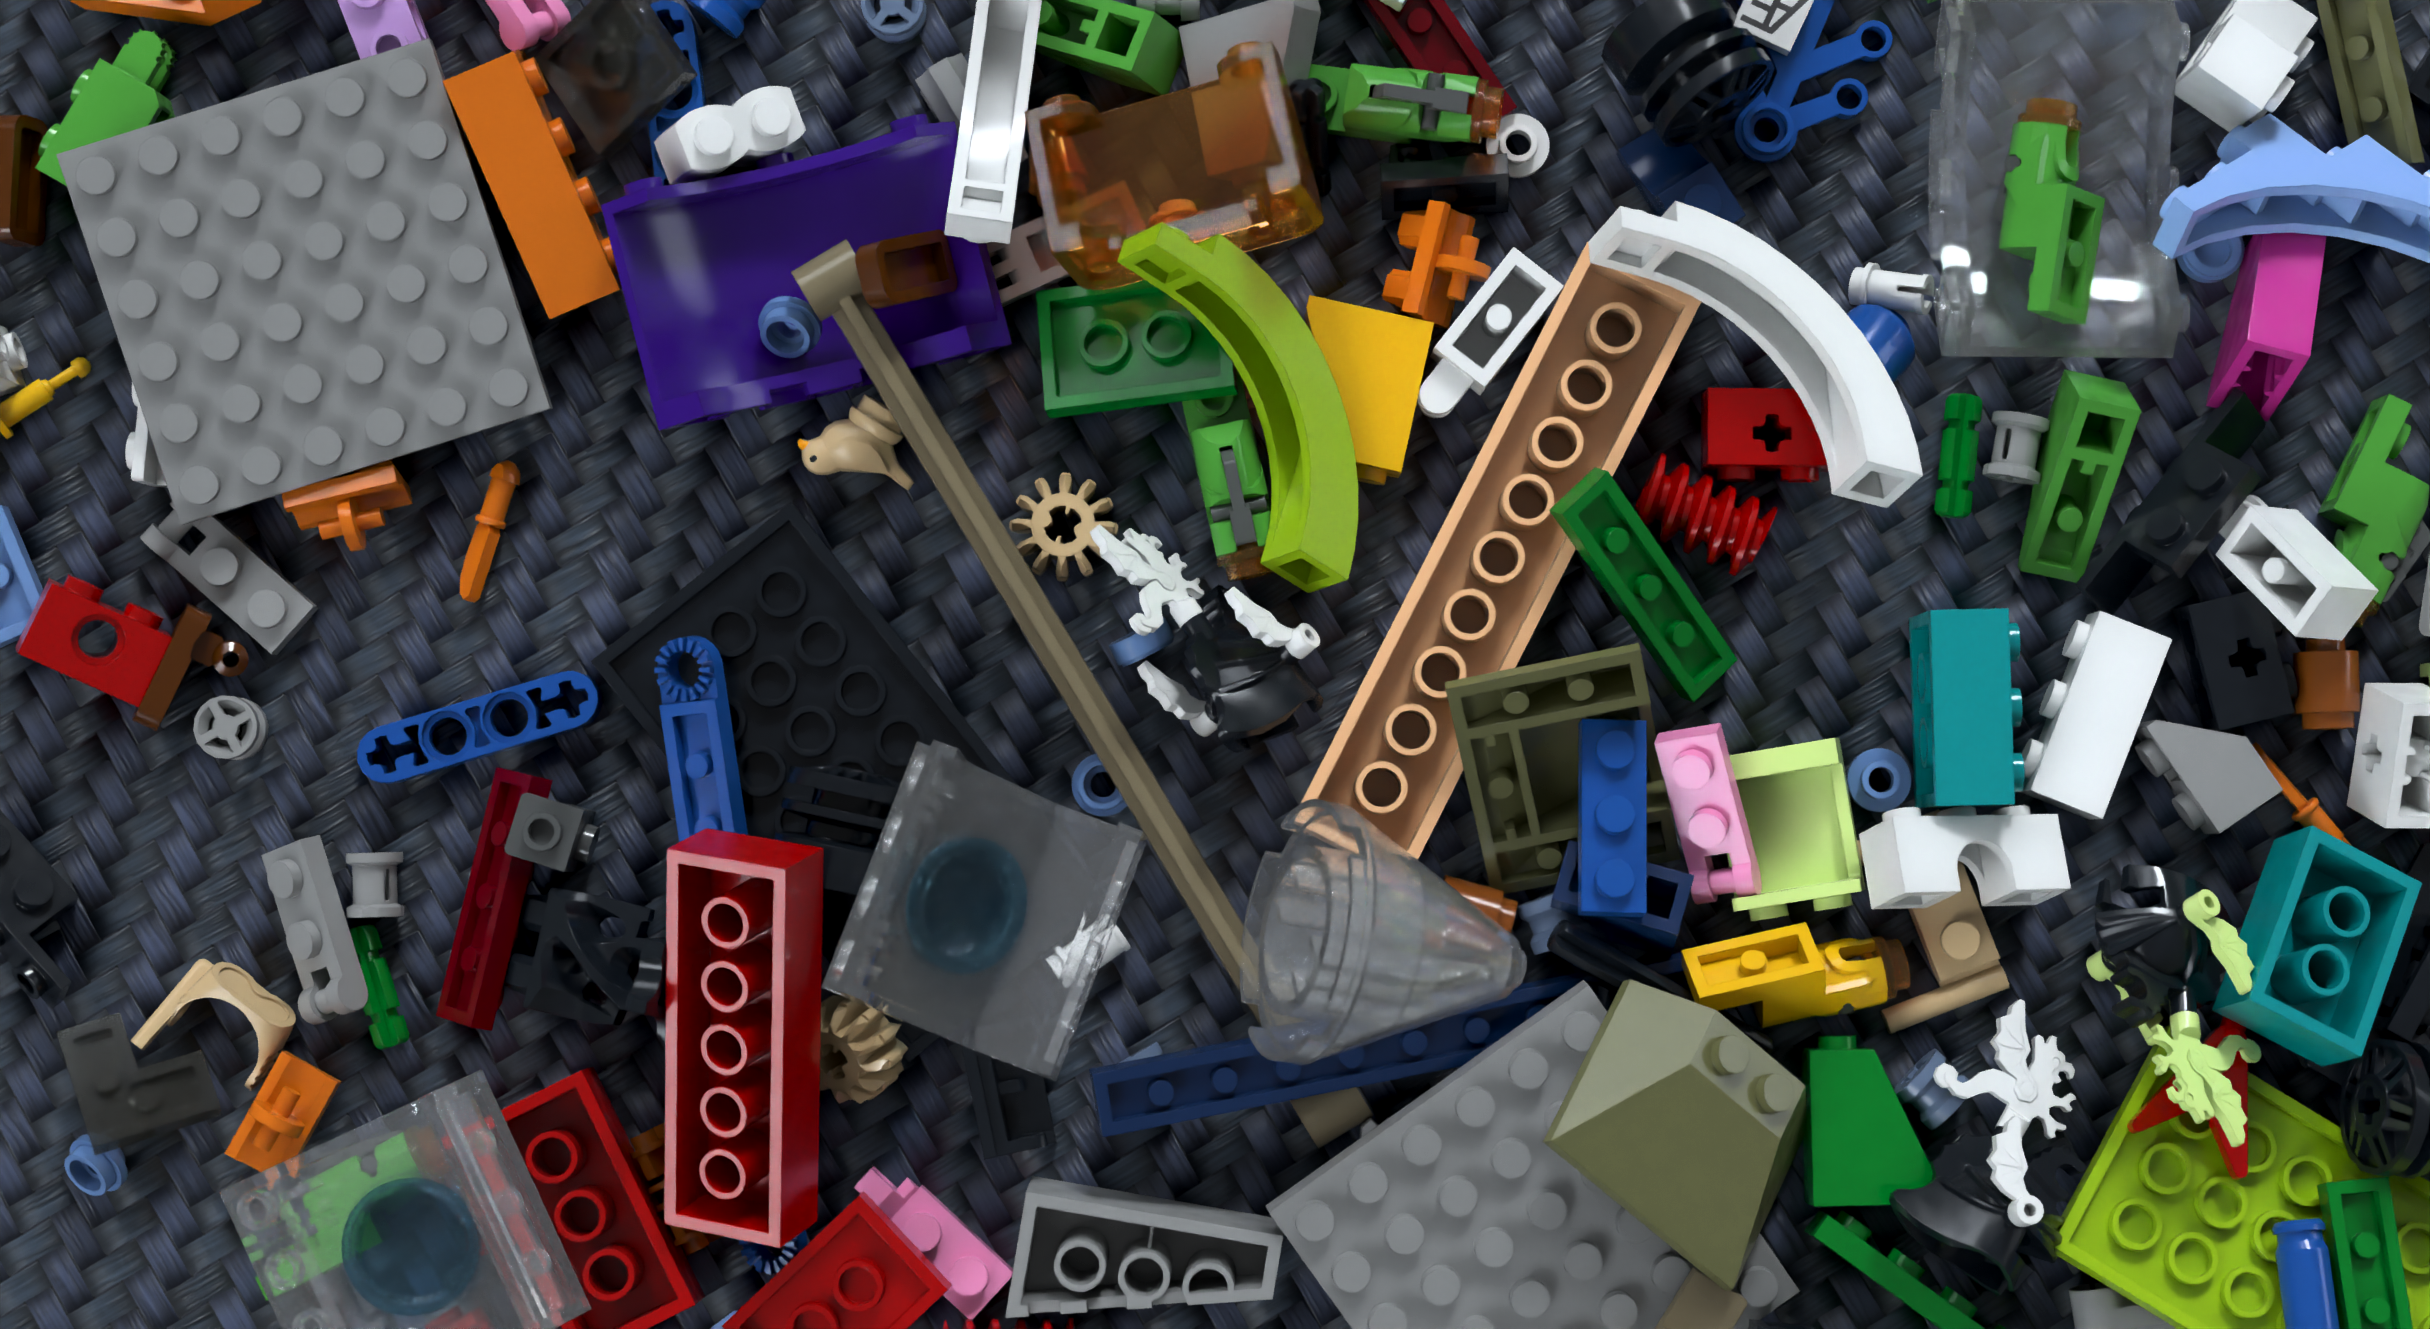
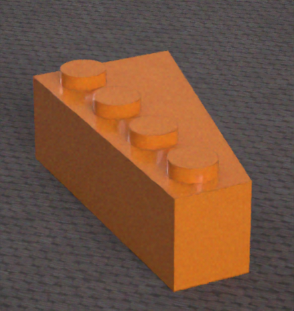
M518 49L442 81L549 320L620 290L622 286L609 237L603 238L594 217L595 214L602 212L600 203L588 177L585 176L581 179L577 177L568 156L576 152L561 117L552 118L543 95L549 93V89L535 58L527 59L524 50L520 51Z

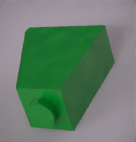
M1856 1035L1817 1036L1818 1048H1801V1082L1806 1086L1807 1121L1803 1138L1805 1202L1813 1207L1891 1205L1889 1197L1890 1193L1894 1190L1916 1189L1927 1185L1932 1180L1931 1165L1875 1050L1867 1047H1857Z

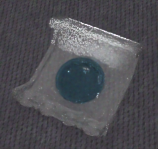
M934 739L931 746L917 741L821 988L965 1048L1056 1081L1148 840L1141 830L1122 823H1118L1116 826L1074 811L968 762L956 747Z
M482 1069L219 1191L281 1329H408L409 1327L416 1329H555L592 1309Z

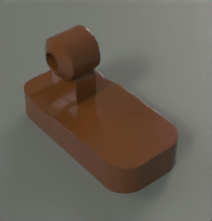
M0 115V242L15 247L41 246L45 240L48 176L35 167L41 158L38 155L40 143L48 129L42 120L28 115Z
M940 229L862 245L856 252L855 262L862 292L867 303L874 309L954 292L957 289L958 281L948 239Z
M187 603L171 634L172 640L139 708L136 707L133 713L132 721L157 731L191 659L208 667L214 665L220 674L234 677L240 675L248 665L249 657L245 647L234 640L224 641L222 636L207 630L212 614ZM228 652H234L238 655L236 663L228 665L223 662V656Z

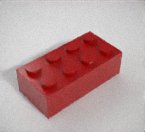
M594 1067L580 1070L465 1127L470 1141L562 1329H648L696 1305L705 1298L681 1245L675 1247L672 1242L676 1238L670 1226L664 1224V1210L658 1212L655 1207L660 1204L655 1192L649 1195L647 1188L651 1187L650 1182L647 1181L637 1159L632 1160L630 1156L634 1149Z

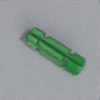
M1954 393L1948 396L1945 403L1944 421L1949 422V425L1942 432L1937 480L1943 482L1942 488L1936 489L1934 510L1937 515L1946 518H1966L1970 515L1972 509L1973 491H1969L1968 486L1975 480L1980 432L1974 429L1975 424L1981 422L1983 404L1981 397L1973 394Z
M371 924L349 929L368 989V1000L363 1007L365 1016H371L373 1022L368 1027L374 1046L377 1049H387L403 1044L409 1040V1031L404 1015L398 1016L396 1007L400 1006V1002L386 957L380 958L378 952L382 945L377 929Z

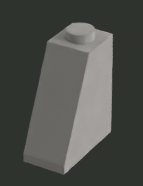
M1267 0L1179 27L1208 176L1233 180L1235 188L1250 187L1270 181L1271 170L1292 165L1294 149L1289 86L1297 79H1308L1321 14L1318 0Z

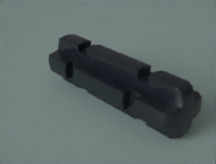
M1317 78L1297 79L1289 86L1293 149L1296 161V185L1298 186L1299 195L1303 198L1324 197L1332 189L1331 171H1329L1330 157L1327 118H1325V91L1323 90V83Z

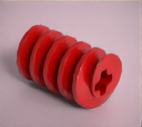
M1661 453L1636 502L1635 510L1638 511L1639 517L1647 528L1655 520L1661 522L1660 542L1664 544L1678 531L1684 532L1683 553L1688 555L1702 541L1707 543L1706 563L1711 566L1725 552L1730 554L1729 574L1735 577L1748 563L1751 564L1773 523L1778 507H1772L1759 519V498L1749 496L1736 508V487L1732 485H1726L1715 497H1712L1713 476L1703 474L1692 486H1689V465L1681 463L1667 476L1665 475L1666 454Z

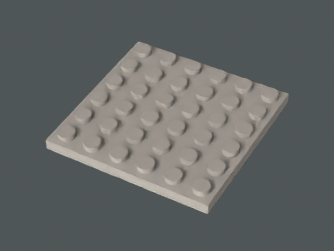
M430 38L56 154L180 525L189 524L281 495L288 491L553 409L456 111L442 82L445 80L433 41Z
M1584 980L1265 1206L1352 1329H1655L1691 1269L1695 1266L1543 1142L1607 1014L1600 1000ZM1760 1233L1733 1289L1747 1300V1307L1733 1329H1748L1749 1319L1761 1320L1800 1292Z

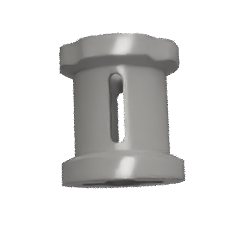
M1994 411L1991 422L1997 425L1991 462L1983 465L1982 475L2011 483L2039 484L2041 474L2035 470L2041 433L2049 430L2050 420L2021 412Z
M403 852L346 853V863L352 866L353 905L346 908L347 918L404 916V906L398 904L397 865L403 862Z

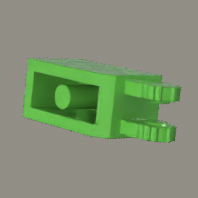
M141 29L137 33L133 32V36L131 38L128 37L129 43L124 44L112 65L99 58L93 70L87 69L80 75L71 92L70 99L73 102L62 123H56L50 127L40 143L38 155L41 158L35 167L37 170L67 187L56 154L175 117L171 101L160 94V91L171 74L170 69L175 67L174 62L177 61L175 54L177 52L168 45L166 39L161 40L157 32L143 31Z

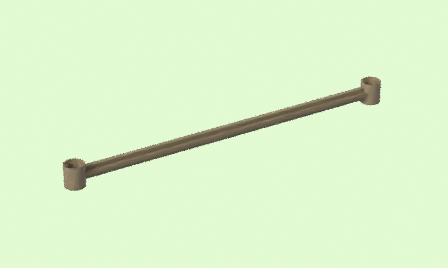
M847 239L791 271L819 320L822 322L830 316H833L1264 1034L1305 1027L876 312L865 300L855 262L856 254ZM1357 1087L1289 1100L1318 1149L1366 1121L1369 1117L1374 1116Z

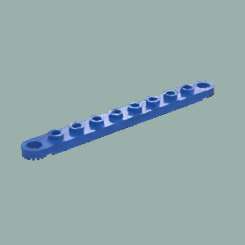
M692 635L668 641L660 649V655L656 656L655 661L658 663L657 667H654V674L658 673L657 683L660 686L662 705H659L679 842L706 828L748 835L721 655L712 642L701 636ZM685 651L693 653L692 656L694 658L698 657L697 664L702 665V668H699V672H702V675L698 676L700 681L696 682L694 686L685 683L679 674V659ZM806 1230L784 1245L786 1248L783 1249V1255L781 1256L772 1254L763 1244L739 1240V1245L743 1247V1250H741L742 1257L746 1255L748 1265H754L756 1267L755 1270L760 1273L763 1271L770 1275L778 1273L807 1245Z

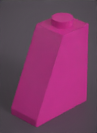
M2301 233L2253 234L2244 250V257L2240 265L2206 406L2220 407L2236 387L2246 393L2263 420L2268 422L2311 356L2327 236Z

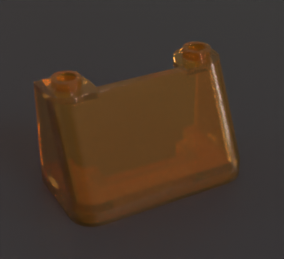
M1249 41L1231 47L1227 51V56L1222 58L1217 64L1219 79L1101 113L1091 103L1081 101L1079 96L1072 94L1052 97L1046 100L1042 107L1024 112L1051 254L1079 286L1090 290H1106L1145 280L1118 263L1117 260L1125 239L1161 222L1184 231L1195 244L1220 233L1243 252L1298 238L1312 233L1322 226L1324 216L1318 189L1280 54L1272 41L1266 43Z

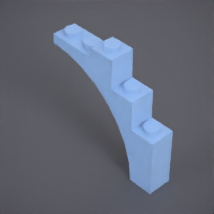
M2269 113L2247 127L2238 125L2232 129L2223 139L2217 150V156L2221 158L2220 162L2206 174L2204 179L2190 187L2185 185L2179 186L2168 196L2160 209L2159 216L2163 221L2152 243L2153 246L2170 259H2174L2205 244L2243 235L2301 233L2340 237L2385 247L2430 263V169L2421 175L2367 134L2343 149L2336 146L2325 154Z

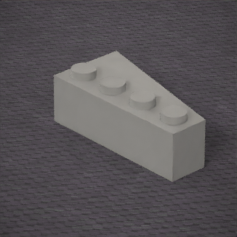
M1032 1176L1025 1195L1005 1318L1029 1317L1030 1313L1058 1311L1061 1314L1086 1313L1088 1309L1127 1307V1310L1152 1308L1153 1305L1186 1302L1188 1305L1271 1300L1274 1294L1284 1233L1274 1219L1268 1216Z

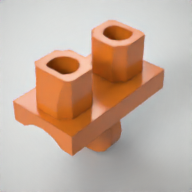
M1429 200L1427 210L1405 211L1402 213L1397 233L1399 244L1409 250L1416 251L1411 271L1393 269L1387 274L1382 293L1383 300L1401 308V311L1417 319L1434 322V327L1449 329L1455 301H1465L1469 281L1486 282L1491 272L1490 266L1475 260L1480 239L1472 236L1476 219L1453 210L1451 205L1446 202Z
M393 460L354 471V474L331 478L282 493L284 509L287 512L292 511L301 530L318 527L322 540L343 536L351 552L366 548L365 530L385 526L386 522L383 511L413 504L410 486L395 467Z
M281 1051L224 1154L258 1170L280 1185L285 1184L342 1081L288 1051Z

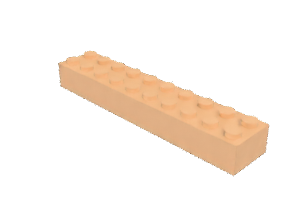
M1588 242L1586 243L1293 817L1406 875L1411 874L1464 770L1445 682L1516 668L1576 550L1549 510L1593 468L1606 470L1613 477L1701 301L1671 286L1590 263Z

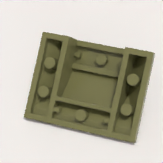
M1639 643L1445 682L1490 887L1503 890L1504 894L1557 883L1569 840L1578 842V724L1581 719L1647 721V862L1659 864L1681 859L1670 801L1654 745L1656 733Z
M1631 979L1622 982L1543 1142L1723 1290H1733L1805 1136L1807 1121L1806 1086L1717 1010Z

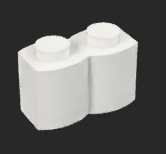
M767 86L745 94L731 106L707 105L690 111L664 131L654 141L668 181L671 185L714 178L729 166H755L757 160L778 154L799 139L806 129L791 89L783 86Z

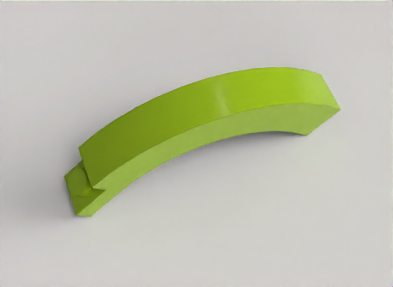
M1161 222L1125 239L1117 262L1168 294L1204 324L1234 363L1255 405L1265 437L1271 475L1270 521L1260 564L1307 593L1348 580L1355 552L1358 527V477L1355 451L1348 418L1338 387L1310 329L1291 301L1271 277L1245 252L1220 233L1195 244L1184 231Z

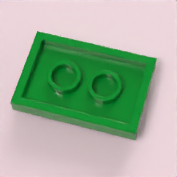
M1139 277L1036 291L1044 406L1049 419L1238 394L1236 367L1221 344L1190 311L1145 279Z

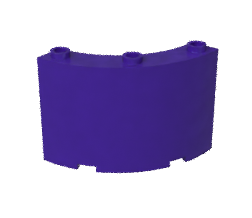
M917 114L890 122L891 133L799 160H794L792 152L761 158L756 161L757 170L663 186L661 177L640 179L623 186L625 196L601 205L659 431L725 419L730 414L759 407L760 411L873 384L833 316L822 321L823 330L817 345L812 350L796 358L780 357L765 347L760 337L759 316L765 304L776 297L792 296L809 303L791 271L847 239L856 254L860 246L873 242L937 229L944 232L958 141L955 121L928 123L926 114ZM946 235L957 276V289L954 292L874 309L910 370L929 364H949L1012 344L986 243H974L962 237Z

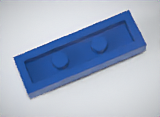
M1581 719L1578 724V915L1643 917L1647 913V721Z

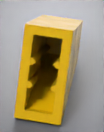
M1309 295L1305 314L1307 326L1327 361L1342 399L1355 451L1358 481L1385 485L1387 476L1399 478L1402 471L1434 322Z

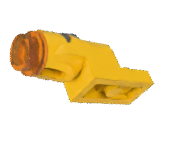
M1806 922L1681 950L1682 969L1696 1003L1717 1011L1752 1003L1761 1028L1790 1021L1800 1023L1817 1016L1827 1017L1838 1015V1013L1842 1015L1848 1014L1853 1009L1855 1011L1884 1004L1888 999L1895 998L1898 990L1910 987L1909 965L1904 948L1898 938L1884 940L1882 936L1878 935L1861 940L1844 938L1815 945Z

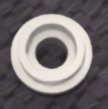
M1510 114L1491 127L1486 139V154L1507 153L1509 177H1527L1538 171L1546 161L1549 153V137L1543 125L1535 118L1525 114ZM1514 134L1523 135L1528 139L1530 149L1523 155H1514L1507 149L1506 140Z

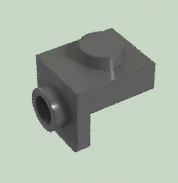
M524 793L520 797L504 850L508 855L562 872H577L580 862L586 864L590 862L598 842L600 827L592 825L596 812L573 804L560 803L532 793Z

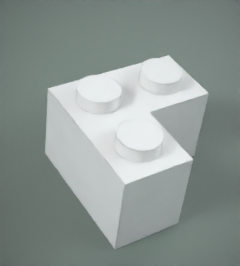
M2231 0L2168 91L2228 132L2238 125H2243L2248 120L2253 123L2264 117L2267 111L2273 113L2293 87L2295 81L2288 77L2287 74L2288 72L2293 73L2311 50L2314 41L2306 35L2318 18L2293 0Z

